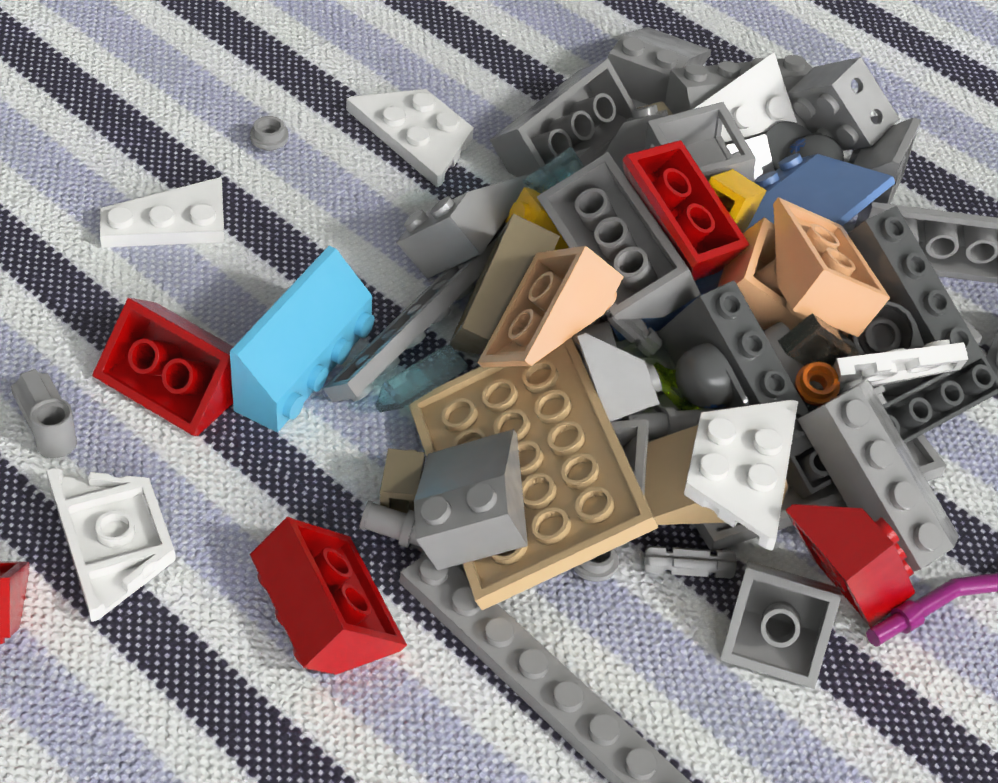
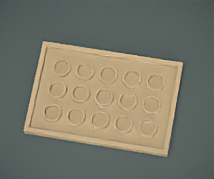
M572 337L532 366L486 368L480 366L407 401L426 458L429 453L512 429L517 433L528 546L463 564L474 599L481 610L487 609L658 528Z

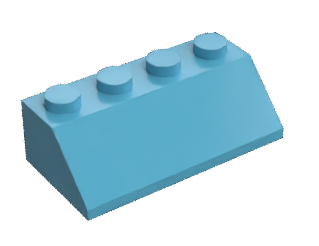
M328 246L230 350L234 412L277 433L289 419L294 420L299 415L308 397L314 391L318 392L322 389L328 374L337 364L341 365L347 360L351 348L360 338L367 337L374 325L375 317L372 315V295L336 248Z

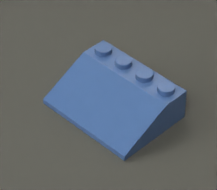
M800 153L790 155L778 163L780 167L778 170L768 172L755 180L757 185L767 191L746 230L764 217L774 224L773 204L778 197L843 226L893 186L895 180L891 175L820 154L801 157Z

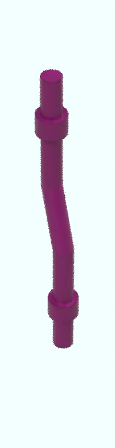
M998 573L950 579L916 601L906 600L892 609L890 617L866 631L869 642L873 646L878 647L901 632L904 634L910 633L924 624L925 617L957 597L998 592Z

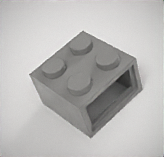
M861 57L813 67L787 92L795 113L803 119L810 132L833 138L841 146L842 151L872 147L900 119ZM853 79L858 83V91L856 93L851 89ZM873 110H874V111L877 113V115H878V116H872V117H870L871 112H872Z
M724 102L647 122L645 150L681 140L708 182L711 176L732 169L749 180H753L756 157ZM722 124L741 156L733 158L721 136Z

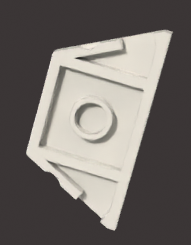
M427 89L351 96L346 99V110L436 187L443 184L446 171L450 166H455L460 159V152L466 150L473 139L474 127Z
M786 400L701 412L684 495L700 506L713 510L718 518L733 528L739 522L760 536L758 542L760 546L773 551L777 539L798 401Z
M62 469L46 470L48 482L91 622L96 621L174 562V547L149 478L136 476L118 478L106 473L90 472L89 478L84 479L64 477Z

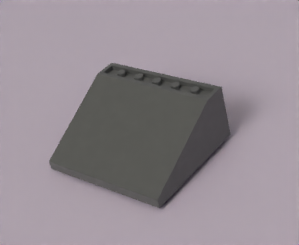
M894 206L866 219L849 232V237L889 295L890 299L888 301L900 304L911 313L918 326L924 345L938 340H949L950 344L962 342L965 344L968 360L961 370L926 376L916 388L902 395L882 393L887 403L883 404V407L904 443L906 444L998 394V378L898 207ZM735 280L700 295L659 330L657 334L662 339L663 345L675 367L685 351L707 342L716 346L730 364L747 397L749 405L786 400L798 401L786 480L797 494L804 499L833 483L832 478L797 420L819 406H805L763 332L764 330L759 325ZM849 335L845 349L840 353L796 340L800 349L799 355L806 364L824 362L833 367L837 358L857 356L850 343Z

